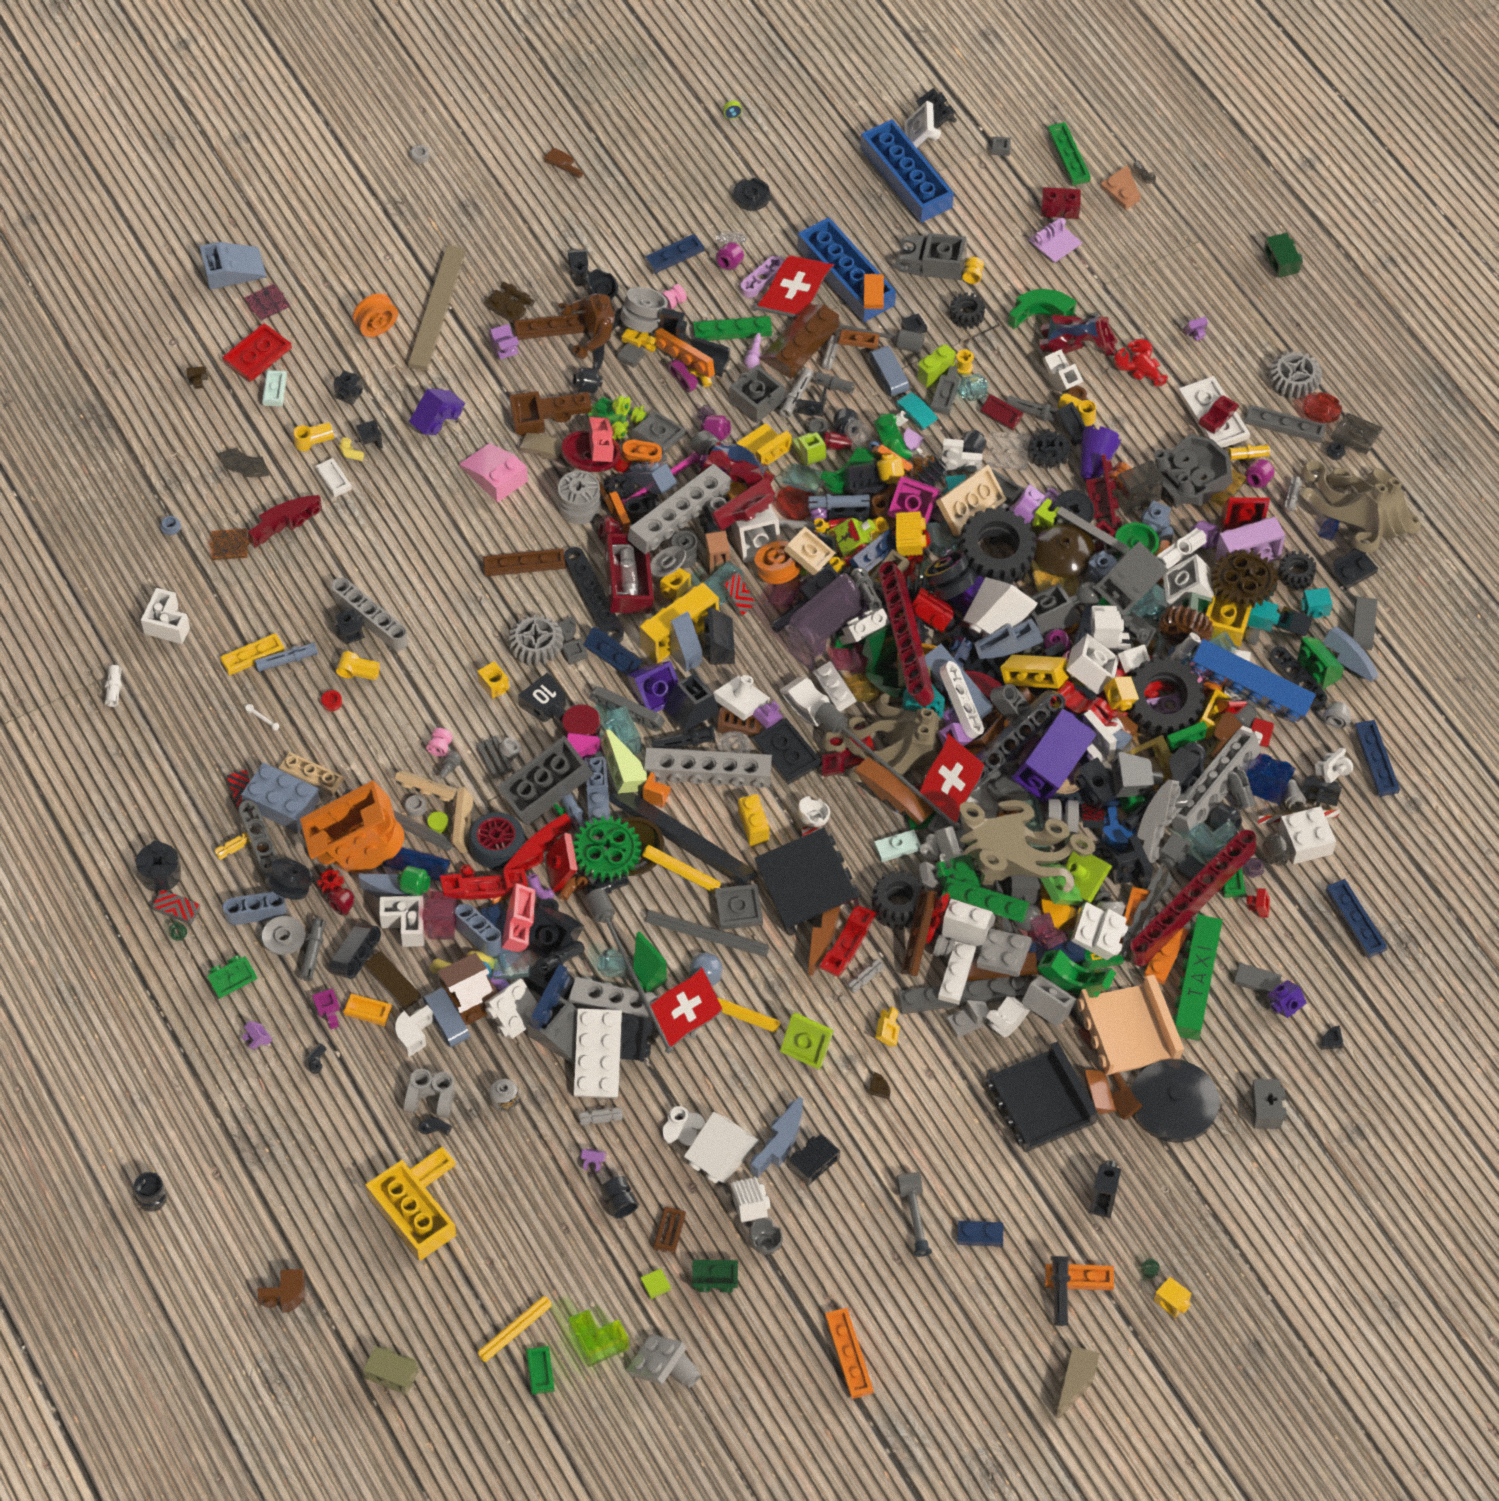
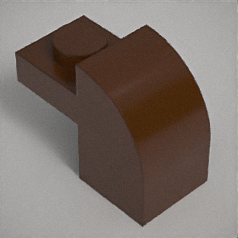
M280 1270V1287L257 1288L260 1306L273 1308L281 1305L283 1313L296 1309L305 1297L304 1270Z

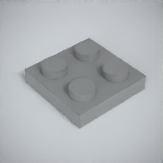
M990 929L977 960V968L1019 977L1032 943L1031 937Z
M651 1334L626 1371L632 1377L663 1384L687 1347L683 1342Z

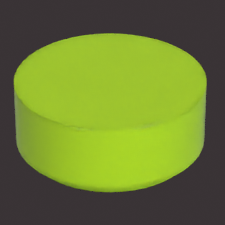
M440 811L431 813L427 819L428 828L438 833L446 831L449 826L448 816Z

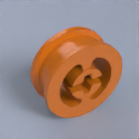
M382 293L373 294L363 299L356 306L352 314L353 322L366 337H376L385 333L394 325L398 318L397 308L391 304L389 297Z
M771 542L757 551L754 561L758 568L759 578L769 584H782L794 579L800 573L802 565L784 551V548L790 542Z

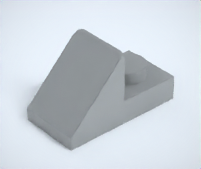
M927 861L919 864L921 873L920 883L924 884V890H931L937 892V895H942L943 886L941 879H938L936 873L938 872L937 866Z
M968 1000L966 1008L948 1016L946 1022L956 1038H959L987 1025L990 1020L986 1016L990 1010L984 1001Z

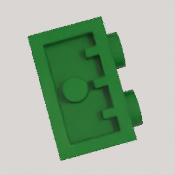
M237 955L227 961L229 965L223 968L218 965L208 970L210 975L205 978L212 986L218 1000L258 979L246 956L240 958Z

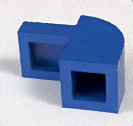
M1108 807L1106 816H1104L1105 826L1101 829L1100 839L1102 843L1115 848L1118 853L1125 854L1129 836L1136 835L1137 829L1135 827L1130 832L1123 825H1119L1116 807Z

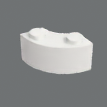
M798 677L779 690L796 714L813 726L821 724L815 718V714L824 703L830 702L834 706L832 700L816 690L813 682L807 677Z

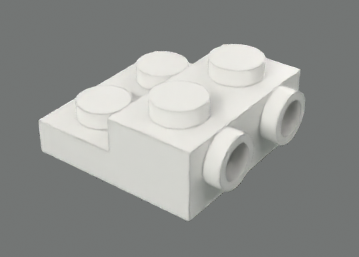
M882 608L878 611L869 609L864 612V617L860 619L855 617L847 622L848 626L842 629L844 635L839 637L842 645L857 642L888 625L890 621L884 609Z
M1085 902L1082 904L1070 941L1108 960L1114 955H1118L1121 951L1122 944L1119 941L1128 930V926L1125 925L1127 919L1110 909L1104 912Z
M522 978L517 979L484 1002L487 1007L485 1009L491 1019H495L499 1025L497 1027L499 1033L507 1039H513L528 1028L527 1024L531 1020V1016L538 1004Z

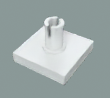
M926 101L905 121V135L916 148L927 138L936 141L940 137L941 131L934 128L933 104Z
M748 675L737 676L713 693L715 700L743 721L753 715L755 709L768 704L770 697L752 685L754 680Z
M1090 709L1084 714L1083 724L1091 727L1092 731L1097 734L1091 744L1093 743L1106 761L1110 762L1114 759L1117 739L1113 734L1121 730L1123 725L1117 717H1114L1110 722H1116L1118 725L1116 727H1106Z

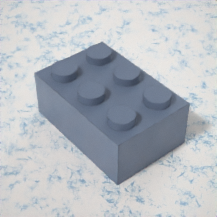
M262 763L241 794L242 802L250 800L257 804L261 816L297 833L302 828L300 818L310 814L319 802L317 787L266 763Z

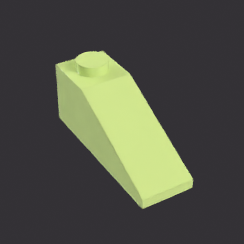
M606 730L600 743L617 793L641 792L647 781V773L643 770L641 762L611 730Z

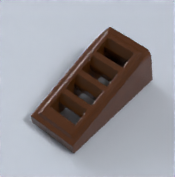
M720 708L718 733L756 736L760 733L761 723L751 715L744 720L746 721V726H742L743 720L726 708ZM750 722H754V728H750Z

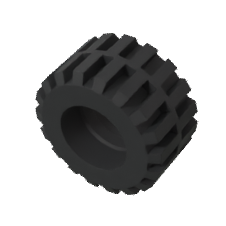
M891 871L890 875H882V880L878 879L873 888L872 911L876 912L875 918L878 921L882 920L881 924L884 926L890 925V929L899 927V930H903L904 926L911 928L919 893L925 889L924 884L920 883V879L917 876L913 878V874L910 872L904 874V871H899V873ZM899 895L906 897L910 902L904 905H896L888 899Z

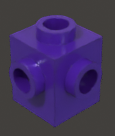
M1289 980L1278 985L1267 994L1271 1002V1009L1276 1014H1281L1286 1018L1295 1014L1297 1010L1307 1004L1301 988Z

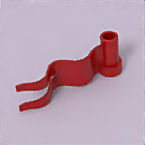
M1068 680L1056 690V692L1064 696L1065 706L1072 712L1080 715L1091 709L1106 727H1116L1118 723L1106 720L1096 706L1100 707L1111 717H1126L1128 714L1126 712L1114 711L1099 697L1093 700L1084 698L1079 692L1074 690L1073 683ZM1056 696L1051 698L1050 705L1056 702Z

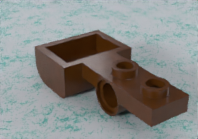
M539 391L509 395L515 432L521 436H526L527 433H544V419L554 418L556 422L563 423L570 420L571 415L592 413L589 392L540 399Z

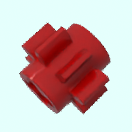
M328 868L324 873H319L321 880H318L317 884L318 888H322L323 894L342 888L341 884L344 883V877L340 876L339 870L334 871Z

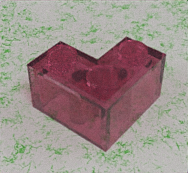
M431 891L430 899H426V907H423L422 914L424 931H428L429 939L455 940V909L458 906V900L443 896L442 891Z

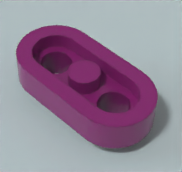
M675 359L668 363L671 375L685 391L690 393L697 388L698 381L696 376L688 372L682 361Z

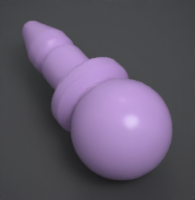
M760 333L753 339L751 350L747 351L748 355L744 359V364L749 369L756 365L759 366L760 363L759 357L761 353L758 352L759 344L761 343Z

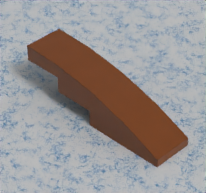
M869 757L854 770L882 801L887 799L900 813L905 811L918 826L934 811L932 807L894 774Z
M841 906L823 913L821 928L813 927L808 973L810 976L814 975L832 943L839 921Z

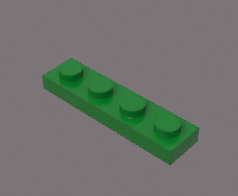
M1066 122L1048 126V134L1072 185L1090 182L1091 175Z
M770 316L693 322L694 336L706 339L707 341L753 338L758 333H760L761 337L772 336Z
M947 877L942 894L943 896L945 893H949V900L954 899L1021 923L1025 921L1030 904L1028 901Z

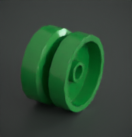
M1134 522L1122 526L1117 531L1115 539L1124 543L1130 549L1140 541L1154 556L1157 555L1159 538L1150 526ZM1117 551L1112 554L1117 561L1122 555Z

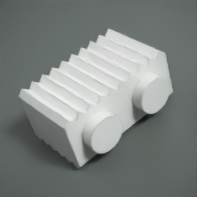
M756 1177L753 1179L745 1178L744 1181L741 1179L740 1181L731 1182L733 1202L741 1223L768 1217L767 1209H770V1201L768 1195L766 1196L764 1184H759Z

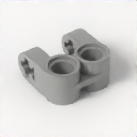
M426 1069L415 1070L410 1076L404 1111L416 1113L420 1098L434 1096L439 1100L437 1116L449 1118L455 1094L453 1077L447 1072L431 1074ZM419 1082H426L424 1085H417ZM441 1085H447V1086H448L447 1088H444V1089L439 1088Z

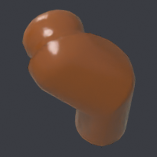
M584 876L570 878L561 889L558 897L561 900L567 901L572 892L582 890L587 886V879Z

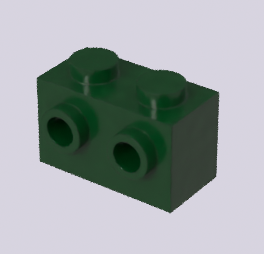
M1288 233L1266 237L1264 252L1277 277L1281 278L1299 273L1301 264H1303V258L1297 252L1295 242L1289 237Z

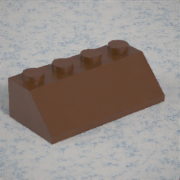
M824 304L808 305L765 351L760 359L789 379H792L838 329L839 314Z
M1027 687L1018 689L1030 705L1036 700ZM993 703V712L981 720L984 732L963 746L974 756L1010 724ZM1010 739L1004 742V748L1010 745ZM992 753L988 760H994L995 754Z

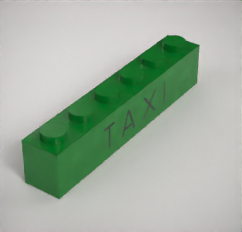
M1197 914L1196 922L1191 921L1189 934H1192L1193 938L1187 941L1185 952L1189 953V958H1184L1182 971H1186L1185 977H1180L1178 989L1182 990L1181 996H1176L1174 1008L1178 1009V1013L1172 1016L1179 1037L1196 1041L1200 1039L1223 919Z

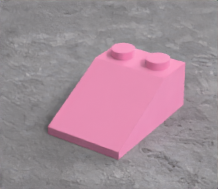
M491 443L459 464L496 502H499L528 481L527 467L515 455Z

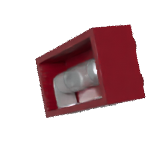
M607 533L605 560L610 613L651 614L654 596L649 552L644 554L628 540L629 534Z

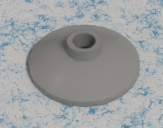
M671 546L659 552L650 563L651 574L655 577H664L674 573L686 559L684 548L681 546Z
M280 916L270 920L262 931L264 946L270 952L278 955H287L297 951L305 940L303 925L299 920L290 916Z

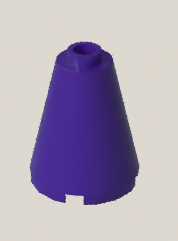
M1094 425L1083 429L1080 476L1085 482L1089 479L1100 478L1104 473L1102 454H1106L1107 460L1112 459L1119 448L1122 440L1118 439L1119 434L1102 426L1099 429H1093Z

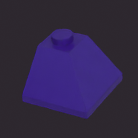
M671 661L645 666L627 675L632 691L640 704L654 712L664 709L676 684L679 682Z

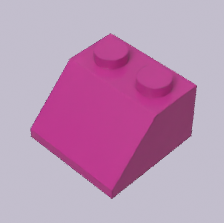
M902 476L900 477L887 515L896 518V513L920 511L922 518L926 519L927 526L941 489Z

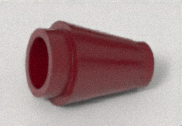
M831 430L824 433L823 441L827 450H851L852 438Z

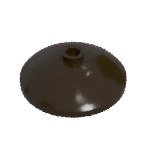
M1061 523L1049 526L1038 535L1035 541L1036 551L1034 556L1036 562L1045 572L1056 577L1070 578L1082 574L1088 569L1090 558L1095 555V545L1091 536L1083 529L1072 524Z
M628 817L621 819V824L623 825L628 821V829L634 827V834H639L638 841L641 842V848H639L641 856H637L639 857V864L634 863V871L628 869V876H638L649 872L657 865V863L643 856L644 849L650 845L664 852L665 842L661 830L655 823L642 817ZM617 838L614 841L621 843L624 840L621 838ZM614 857L611 860L619 862L621 859Z

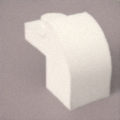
M1062 350L1042 358L1050 374L1048 379L1057 391L1063 392L1083 382L1076 365H1068Z
M1007 996L998 1010H990L986 1016L990 1020L987 1025L1004 1038L1008 1037L1022 1023L1030 1009L1016 998Z
M428 1005L422 1009H417L411 1017L404 1011L396 1021L397 1042L408 1058L426 1046L425 1035L421 1030L434 1022L433 1011Z

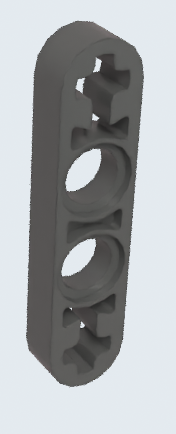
M596 686L589 696L595 704L650 730L659 731L665 722L664 718L657 712L603 687Z
M246 800L240 804L239 818L260 872L266 877L270 872V869L266 868V858L269 857L271 865L278 857L257 804ZM245 807H248L249 810H252V820L250 821L249 814L247 812H244ZM252 825H258L261 828V832L253 834L249 828ZM259 844H266L269 850L266 853H261L257 850V846Z

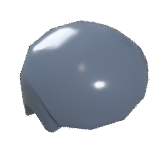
M701 953L692 959L690 963V978L703 967L711 986H714L721 980L722 964L716 955Z

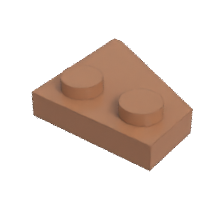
M1125 166L1100 184V189L1125 210L1140 201V194L1128 166Z

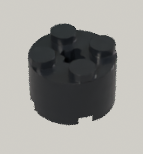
M156 840L140 850L135 858L141 884L146 889L157 892V890L167 891L178 884L181 878V865L178 854L172 846Z

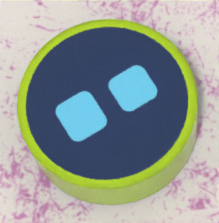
M729 101L723 106L725 117L735 119L741 115L742 108L738 101Z

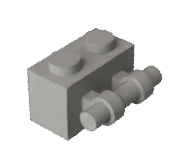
M1041 975L1030 983L1022 1000V1004L1056 1027L1067 1019L1071 1009L1077 1007L1076 998Z

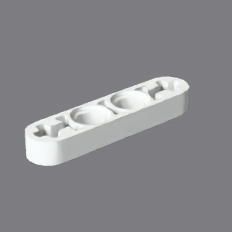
M949 661L941 666L940 675L965 734L969 738L974 739L984 732V727L959 667L954 662Z

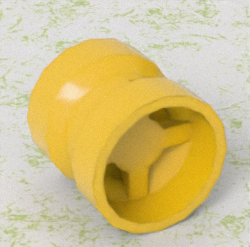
M969 257L965 260V269L962 274L965 282L977 284L981 281V272L984 267L981 259Z

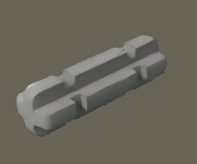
M831 335L829 337V343L827 344L821 365L823 369L830 370L832 368V362L839 345L838 336Z
M1298 476L1292 477L1290 480L1284 504L1287 512L1296 509L1299 490L1302 485V480Z
M878 959L871 962V966L864 968L855 976L856 978L848 982V989L853 993L860 990V986L867 984L875 977V973L878 974L883 970L884 965Z
M620 1107L612 1108L610 1111L609 1109L591 1111V1113H588V1111L579 1113L581 1125H589V1122H593V1124L610 1122L611 1119L619 1121L623 1118Z

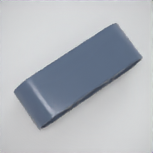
M885 346L870 351L869 358L888 395L891 397L909 391L908 379L891 348Z
M274 892L227 899L223 904V911L227 923L240 925L285 916L287 906L284 897Z
M469 904L458 905L455 909L456 928L485 955L490 957L499 955L502 951L501 932L473 906Z
M443 987L422 996L425 1006L428 1005L433 1011L434 1022L450 1048L470 1038L466 1025Z

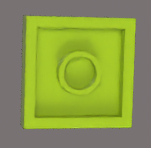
M1074 851L1065 864V867L1073 876L1074 884L1080 890L1081 898L1090 903L1112 868L1110 864L1092 854L1087 857H1081Z
M794 1012L791 1015L780 1052L819 1070L823 1065L834 1030Z

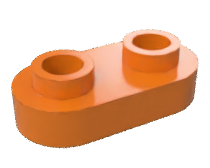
M628 440L623 444V456L632 461L654 463L661 460L662 449L656 443Z

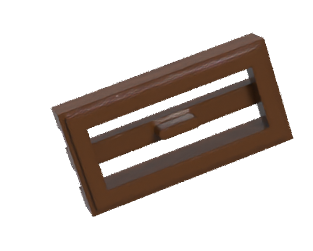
M664 1207L653 1250L658 1251L660 1249L665 1253L669 1251L671 1254H676L686 1211ZM670 1213L672 1216L664 1244H660L667 1215ZM680 1215L673 1244L669 1246L676 1216Z

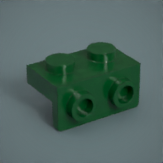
M693 1259L692 1288H697V1292H710V1288H719V1292L733 1293V1288H738V1260Z

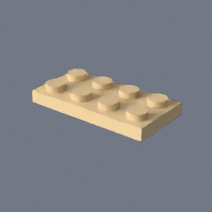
M986 465L936 500V503L953 535L957 536L960 535L963 525L966 524L970 516H974L980 510L985 512L986 508L992 507L995 509L1007 499L990 466Z

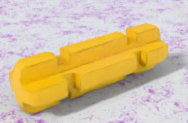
M245 832L241 834V837L238 835L224 843L225 846L222 847L221 845L215 848L214 852L217 858L222 860L227 857L228 853L232 854L243 848L245 843L247 845L250 844Z

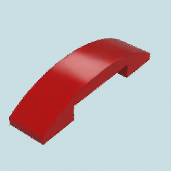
M524 868L503 870L502 875L473 878H462L461 874L440 876L443 896L455 899L479 900L510 895L516 883L528 887Z
M855 906L847 919V925L832 950L826 954L819 969L839 977L857 953L876 912L862 906Z

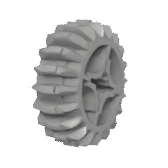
M1292 350L1291 354L1286 351L1283 355L1279 354L1272 361L1269 368L1271 386L1275 387L1276 392L1281 391L1282 396L1287 394L1289 399L1295 396L1298 400L1300 395L1304 398L1308 394L1312 395L1314 390L1318 389L1322 379V371L1319 363L1315 362V357L1309 358V353L1303 355L1301 351L1295 353Z
M535 613L532 618L526 615L525 620L519 618L518 624L513 623L508 638L510 651L514 657L519 658L521 663L527 661L528 665L535 662L536 666H538L539 662H543L546 665L547 659L553 661L554 656H559V650H562L564 641L562 629L558 627L557 621L552 622L551 617L545 619L543 614L541 617H537Z

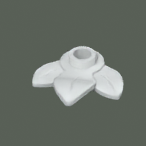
M681 1106L674 1107L670 1110L668 1122L663 1127L664 1139L668 1144L678 1139L682 1144L691 1146L697 1137L696 1130L702 1129L706 1123L698 1113H689L687 1109ZM677 1116L683 1117L682 1120H676L675 1118Z

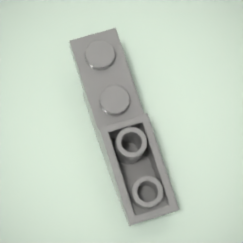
M1168 780L1155 794L1142 818L1137 836L1139 839L1144 840L1143 849L1150 863H1156V859L1160 856L1159 843L1164 835L1163 822L1172 823V819L1176 816L1175 803L1176 798L1180 795V781Z

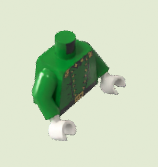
M901 411L897 415L892 413L879 415L873 422L883 446L903 459L909 460L911 458L916 464L921 462L925 458L922 455L923 451L920 448H917L913 453L911 450H907L897 425L902 426L909 420L903 417L906 412Z

